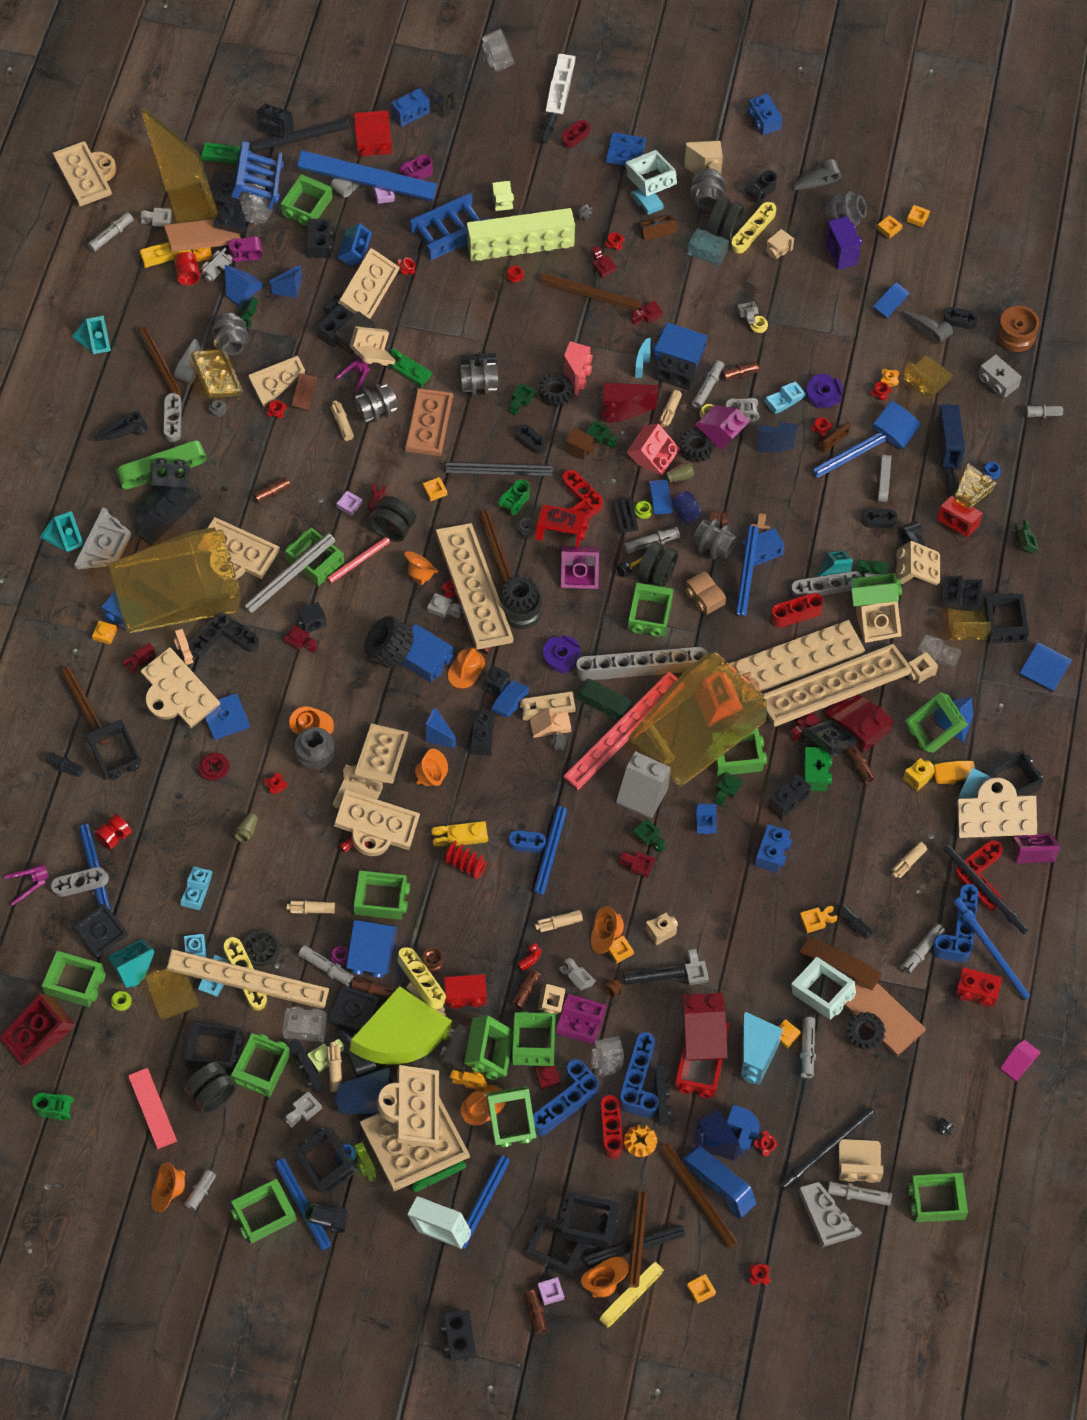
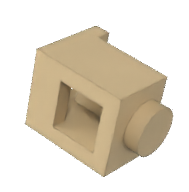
M780 229L767 241L766 252L770 257L777 259L781 255H785L788 250H793L794 238Z
M925 652L908 663L911 667V672L907 676L911 681L915 680L919 684L927 678L935 676L938 665Z
M664 913L652 921H647L645 930L654 944L658 945L676 935L678 923L674 916L669 917L667 913Z
M549 984L540 988L541 993L537 1010L555 1013V1015L559 1014L562 1009L565 989ZM547 1000H550L551 1005H547Z

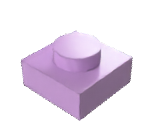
M373 188L377 204L394 202L395 196L393 192Z
M346 491L336 505L338 509L353 516L362 505V499Z
M558 1277L538 1283V1289L544 1305L564 1300V1294Z

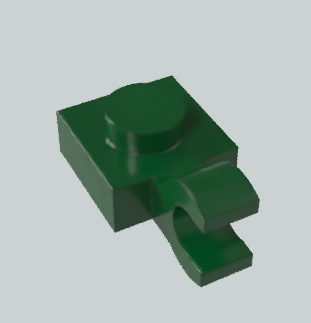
M255 297L242 301L237 316L245 321L247 329L251 327L250 316H253L257 310L258 300Z
M520 383L511 395L513 401L510 404L511 409L509 413L516 416L522 405L527 407L536 396V390Z
M596 420L585 431V433L593 436L594 442L598 444L604 441L612 449L618 444L616 442L618 437L610 433V428Z
M1023 520V528L1015 525V531L1018 532L1020 539L1019 544L1022 549L1035 553L1039 550L1036 537L1031 533L1030 523Z
M858 559L855 571L885 575L887 574L889 563L870 560V564H868L865 560Z
M726 772L717 785L716 790L719 793L716 796L715 803L722 806L728 796L734 799L743 785V780Z
M645 819L633 830V835L645 846L651 843L659 853L666 849L664 846L666 842L659 837L660 830L648 819Z

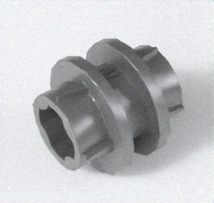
M711 168L699 170V173L692 178L690 196L698 208L712 210L718 198L724 196L726 182L718 170Z
M852 191L846 192L844 195H834L825 208L828 221L848 216L855 226L859 225L860 220H863L867 215V206L864 198L860 194H854Z
M233 313L219 315L211 327L214 346L226 355L241 353L249 340L245 321Z
M483 359L482 366H475L474 360H470L469 365H461V386L463 392H472V396H476L477 389H484L485 395H489L491 390H497L498 371L496 363H487V360Z
M378 383L374 384L373 392L371 393L367 388H363L361 395L356 396L355 399L358 413L365 422L373 420L375 423L379 422L380 414H383L385 418L391 417V412L397 410L398 407L396 396L392 388L387 384L380 386Z
M704 519L695 531L693 542L699 545L698 551L703 554L710 550V558L716 559L720 556L726 559L737 541V537L731 533V526L725 525L721 529L719 528V520L714 519L712 522Z
M319 727L303 730L295 740L298 761L309 769L326 767L334 757V741L331 734Z

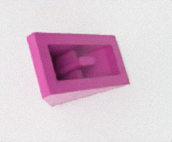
M1023 1040L1015 1046L1000 1070L1017 1082L1041 1052L1026 1040Z

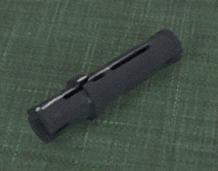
M683 964L647 970L641 968L639 971L623 972L625 985L634 983L647 984L650 981L685 976Z

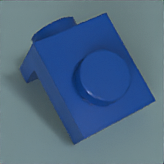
M697 804V833H717L716 804Z

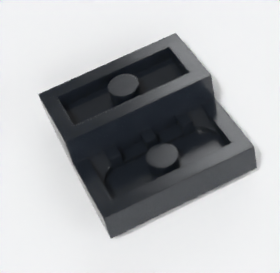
M963 575L944 577L942 606L962 611H982L983 579L964 581Z

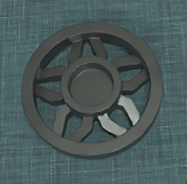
M257 930L248 934L243 940L242 945L244 949L249 941L251 947L245 950L254 966L264 967L272 963L279 954V942L271 932ZM256 935H265L261 940L255 937ZM272 939L276 944V948L273 946H269L271 945ZM263 956V961L260 962L259 957Z

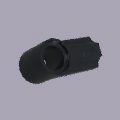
M311 1203L305 1212V1218L309 1223L327 1227V1230L330 1232L343 1233L346 1230L348 1211L342 1207L329 1208Z

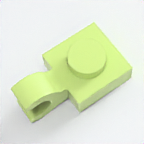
M340 1039L334 1041L336 1046H340V1053L345 1050ZM325 1044L307 1054L319 1073L329 1067V1063H327V1046Z

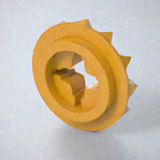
M638 1124L635 1127H630L624 1137V1145L630 1154L636 1157H645L655 1150L657 1137L654 1130L648 1128L647 1125L640 1126ZM636 1135L640 1138L646 1136V1138L644 1139L645 1145L641 1142L638 1144L636 1143Z

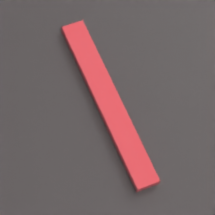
M668 672L563 776L564 779L579 790L683 686V682L671 672Z

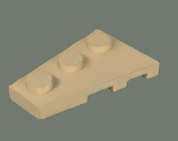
M296 356L248 375V379L264 408L296 382L300 373L305 374V369L299 357Z

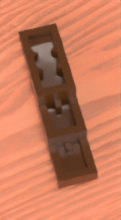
M811 937L807 939L799 951L801 957L812 961L818 957L855 981L856 985L869 990L874 989L882 976L881 972L863 961Z

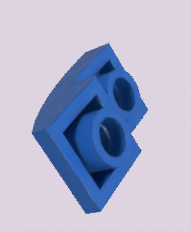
M896 282L873 308L888 319L910 293Z
M649 481L651 505L654 514L672 513L668 481Z
M512 681L499 695L491 711L508 718L518 709V702L529 693V687Z

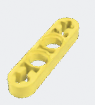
M765 202L733 237L731 242L733 252L743 253L775 217V204ZM761 220L763 223L759 225L754 223V221ZM752 231L753 235L747 236L744 232Z
M234 937L228 938L224 943V953L229 964L235 965L237 961L243 960L247 964L246 968L253 969L241 941ZM231 943H232L234 946L237 945V947H236V953H237L238 956H236L234 959H232V958L234 957V955H235L234 952H233V950H232V949H229V950H228L229 945H230ZM242 989L249 1006L253 1010H262L266 1006L267 997L265 994L256 993L259 999L262 998L261 1004L258 1005L257 1002L253 1003V992Z
M405 947L400 949L397 962L426 1004L433 1009L442 1008L446 995L420 957L411 948ZM412 969H418L421 973H414ZM421 983H429L431 987H424Z
M654 1262L640 1276L639 1287H629L603 1313L599 1320L607 1328L610 1327L659 1278L664 1269L657 1262Z

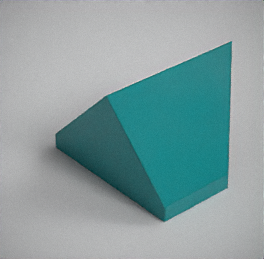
M104 315L86 318L71 336L93 354L111 351Z
M72 511L53 517L40 538L66 552L84 546Z
M845 550L827 552V557L816 577L851 572L853 559Z

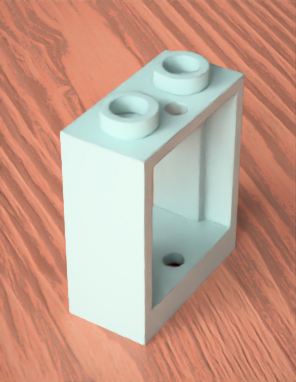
M656 150L626 162L627 177L646 196L677 184L676 170ZM655 169L662 173L647 180L642 177L643 174Z
M818 957L791 984L794 996L830 1020L835 1014L838 1015L845 1003L851 1001L856 994L855 981ZM822 973L843 987L829 1003L808 990Z
M416 1197L408 1212V1216L417 1231L462 1249L471 1234V1230L462 1214L421 1197Z

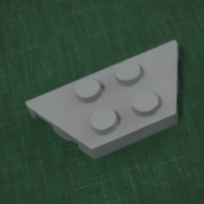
M102 508L74 564L75 569L117 566L131 537V532L125 526H122L118 519L113 518L106 508Z

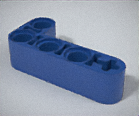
M966 884L961 888L959 897L968 910H972L976 919L978 889L972 884ZM967 895H969V902H966ZM958 908L954 936H938L932 951L934 956L939 959L965 962L969 959L973 949L974 930L968 922L965 923ZM960 930H966L968 934H963ZM938 945H944L947 949H942ZM958 948H964L967 952H961Z
M644 1032L638 1035L620 1095V1107L625 1112L651 1118L658 1111L659 1100L656 1095L642 1091L654 1052L655 1039L652 1034ZM644 1043H647V1046H646V1049H645V1052H644V1051H642V1046L644 1045ZM638 1060H641V1061H643L645 1064L642 1065V1066H639V1065H637L635 1062L638 1061ZM637 1079L639 1080V1083L632 1084L630 1080ZM627 1097H631L634 1099V1101L628 1103L624 1099ZM652 1103L654 1107L647 1108L644 1106V1104Z
M572 1060L567 1065V1079L572 1085L533 1115L536 1135H546L597 1095L598 1080L581 1060ZM573 1069H578L581 1071V1073L575 1075L571 1073V1071ZM591 1084L594 1088L588 1090L584 1086ZM571 1096H575L578 1098V1100L572 1102L568 1100V1098ZM555 1108H559L562 1110V1112L560 1114H555L552 1112V1110Z
M696 1145L682 1158L683 1163L692 1173L726 1199L729 1209L737 1218L741 1219L756 1205L750 1186L700 1145Z

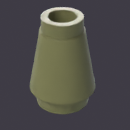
M684 462L666 472L670 483L689 480L695 476L690 462Z
M247 814L235 829L234 836L239 842L248 843L252 840L258 821L256 815Z

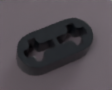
M949 307L944 312L943 320L952 326L973 329L977 324L978 316L972 311Z
M525 424L517 427L516 438L527 449L535 454L542 453L545 450V439L533 428Z
M867 509L863 513L862 524L868 528H890L895 526L898 515L892 509Z

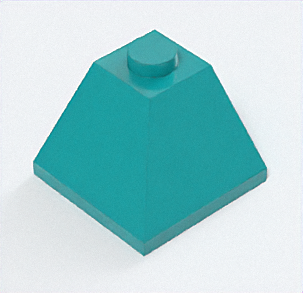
M142 938L109 955L107 958L122 984L126 988L135 987L141 980L145 979L154 950Z

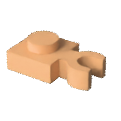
M183 629L175 631L176 638L173 640L176 649L181 650L186 665L193 663L192 654Z

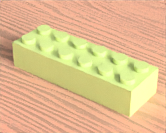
M571 208L467 223V245L471 261L574 247L575 223Z

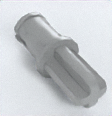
M1045 404L1042 406H1026L1027 418L1043 417L1045 419L1046 416L1063 415L1062 406H1046Z
M206 1170L197 1185H193L194 1189L184 1203L185 1206L196 1211L204 1195L207 1196V1190L216 1177L215 1173L210 1170Z

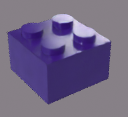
M848 216L828 221L825 244L837 269L857 265L862 240L856 234L854 223L850 221Z

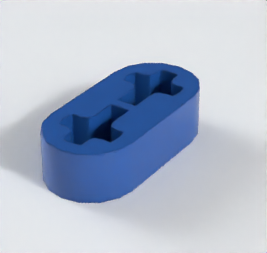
M514 831L509 836V845L516 851L539 853L546 847V838L543 834L537 832ZM516 838H520L519 844L515 843ZM536 840H540L539 846L535 845Z

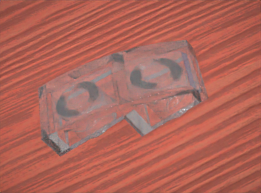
M925 635L918 648L920 653L924 654L927 652L934 661L951 668L955 667L962 654L960 649L944 645L942 639Z

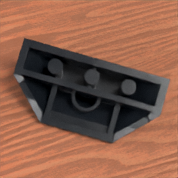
M158 486L136 507L138 537L152 546L201 498V495L190 487Z

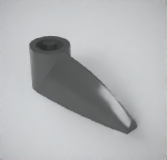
M832 159L827 160L820 168L801 177L793 185L794 190L837 182L841 178V173L836 161Z
M904 312V317L936 344H940L953 334L952 327L946 321L939 323L920 314Z
M196 339L187 348L174 373L175 379L193 384L195 381L201 357L199 342Z

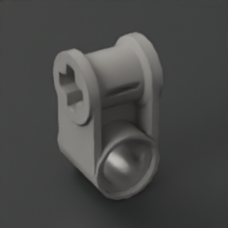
M334 178L331 183L332 189L345 198L361 185Z
M732 398L726 402L725 407L737 408L750 422H755L760 418L757 412L758 400L755 398Z

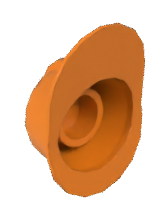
M410 551L404 553V556L409 561L408 575L419 585L429 581L434 572H438L423 556Z
M474 647L461 650L448 671V680L451 685L460 689L472 686L477 681L485 665L482 654L477 652Z
M302 706L294 710L289 719L291 730L298 735L303 730L311 727L322 728L329 734L333 732L334 728L333 719L329 714L308 706Z
M435 748L429 749L422 761L415 767L417 785L439 786L448 772V763L445 756Z
M603 906L598 910L591 934V947L598 954L607 952L611 948L614 939L618 938L624 929L621 915L616 914L613 908L609 906Z
M489 1084L485 1092L475 1090L461 1106V1116L464 1121L474 1126L483 1125L488 1122L490 1117L486 1093L502 1089ZM506 1102L495 1103L496 1114L504 1108Z
M165 1162L160 1166L152 1190L151 1206L155 1212L164 1211L169 1206L171 1199L179 1196L185 1187V1172L175 1169L169 1162Z
M621 1257L609 1258L585 1272L581 1278V1284L586 1290L591 1292L594 1298L610 1296L616 1290L617 1283L626 1277L629 1271L628 1262Z

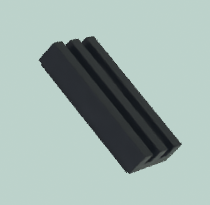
M627 497V499L620 498L618 501L613 499L620 533L638 531V523L631 497ZM625 504H628L633 527H631ZM619 505L622 506L623 515H624V519H625V523H626V527H627V528H624V527H623V523H622V519H621V515H620V511H619V507H618Z

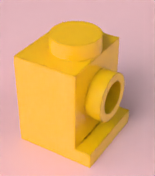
M920 758L909 769L905 770L903 780L918 791L933 778L934 766L929 760L924 761Z

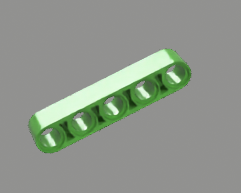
M192 441L122 465L117 468L116 474L122 488L131 489L149 482L151 460L156 461V458H165L168 462H174V459H182L192 468L204 463L207 460V456L199 441ZM164 467L157 469L156 474L158 476L164 474ZM177 469L175 473L183 471V469Z

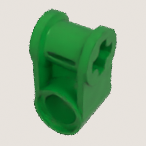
M517 480L501 496L498 506L504 507L510 511L512 516H515L530 499L529 483L525 480Z
M39 1093L34 1096L32 1104L37 1116L68 1121L71 1118L69 1112L71 1104L74 1102L73 1097ZM42 1102L47 1103V1106L44 1108L38 1107Z

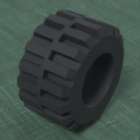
M393 616L380 618L368 632L365 639L364 652L367 654V657L385 668L396 667L407 657L412 648L411 646L414 641L413 630Z

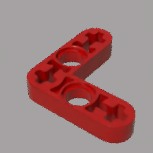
M568 470L563 474V485L580 501L571 509L587 512V520L597 514L603 507L601 495L576 471ZM580 488H585L588 492L586 494H580L578 490Z
M994 840L985 844L964 861L971 866L977 875L1001 899L1000 894L980 874L1002 855V844ZM991 848H992V849H995V848H996V849H997V853H996V852H992V853L989 855V857H988L987 854H989ZM982 858L985 861V864L977 865L975 864L974 859ZM958 866L955 873L956 878L963 886L966 884L973 885L974 882L967 874L962 875V869ZM982 890L978 891V901L984 908L990 911L998 908L993 902H988L989 898Z

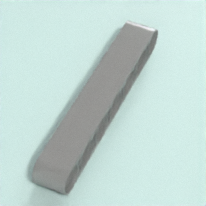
M701 647L584 656L577 660L576 675L580 680L587 681L667 674L668 672L701 671L706 666L707 652Z

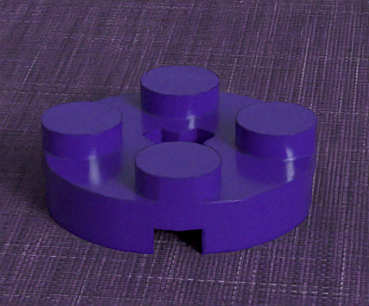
M818 374L810 379V382L807 384L806 395L815 408L832 407L840 402L843 388L837 378L833 379L828 374ZM824 388L825 390H828V392L822 393L821 389Z
M565 635L558 638L556 636L550 638L543 648V661L549 668L560 673H568L569 670L575 668L577 660L581 656L578 642L572 637ZM565 651V656H559L557 652Z

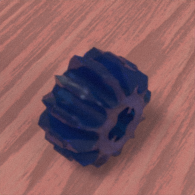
M689 491L678 493L672 499L674 510L686 523L695 521L701 515L702 509L699 506L700 504Z

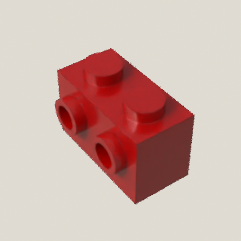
M951 496L941 505L937 520L969 537L979 527L983 513Z
M963 967L955 996L963 1001H974L985 1007H994L998 998L1002 977Z
M485 974L445 977L446 1007L459 1009L463 1006L481 1007L487 1005Z

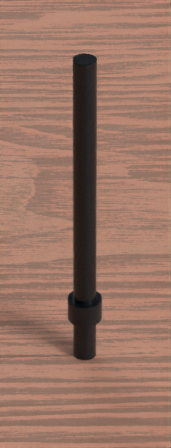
M947 844L943 850L1006 916L1005 919L1011 925L1014 924L1023 935L1026 934L1029 929L1019 919L1020 916L1015 911H1011L961 856Z
M869 1107L802 1165L792 1169L790 1175L779 1183L782 1189L785 1190L793 1182L805 1176L804 1173L834 1149L840 1140L848 1137L874 1115V1110Z

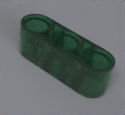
M586 679L576 693V697L581 702L617 721L633 707V703L628 698L592 679Z

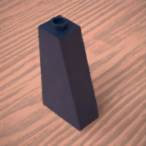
M941 404L938 416L942 469L952 466L955 469H960L965 452V443L959 405Z

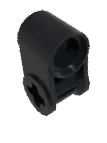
M770 170L763 172L755 180L748 183L745 193L752 195L757 203L762 202L776 190L777 174Z

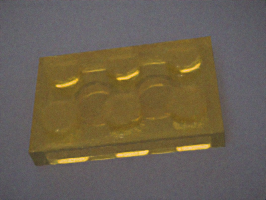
M220 350L192 352V361L208 398L241 396L243 390L228 355L222 351L220 352Z

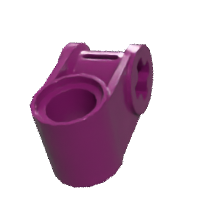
M420 155L402 164L399 172L404 176L423 180L433 174L432 158L429 155Z
M258 237L233 239L229 242V249L231 250L229 255L232 257L231 261L233 262L259 260L263 257L261 240Z

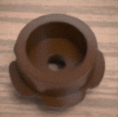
M606 980L607 983L603 988L609 996L614 998L622 993V985L618 980Z

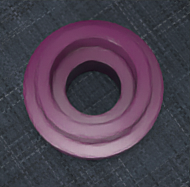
M343 946L334 948L331 952L332 962L334 964L338 963L341 966L346 965L349 950ZM339 955H344L343 959H338L337 957Z

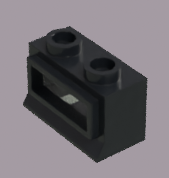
M266 103L256 110L258 130L285 138L295 130L292 112Z

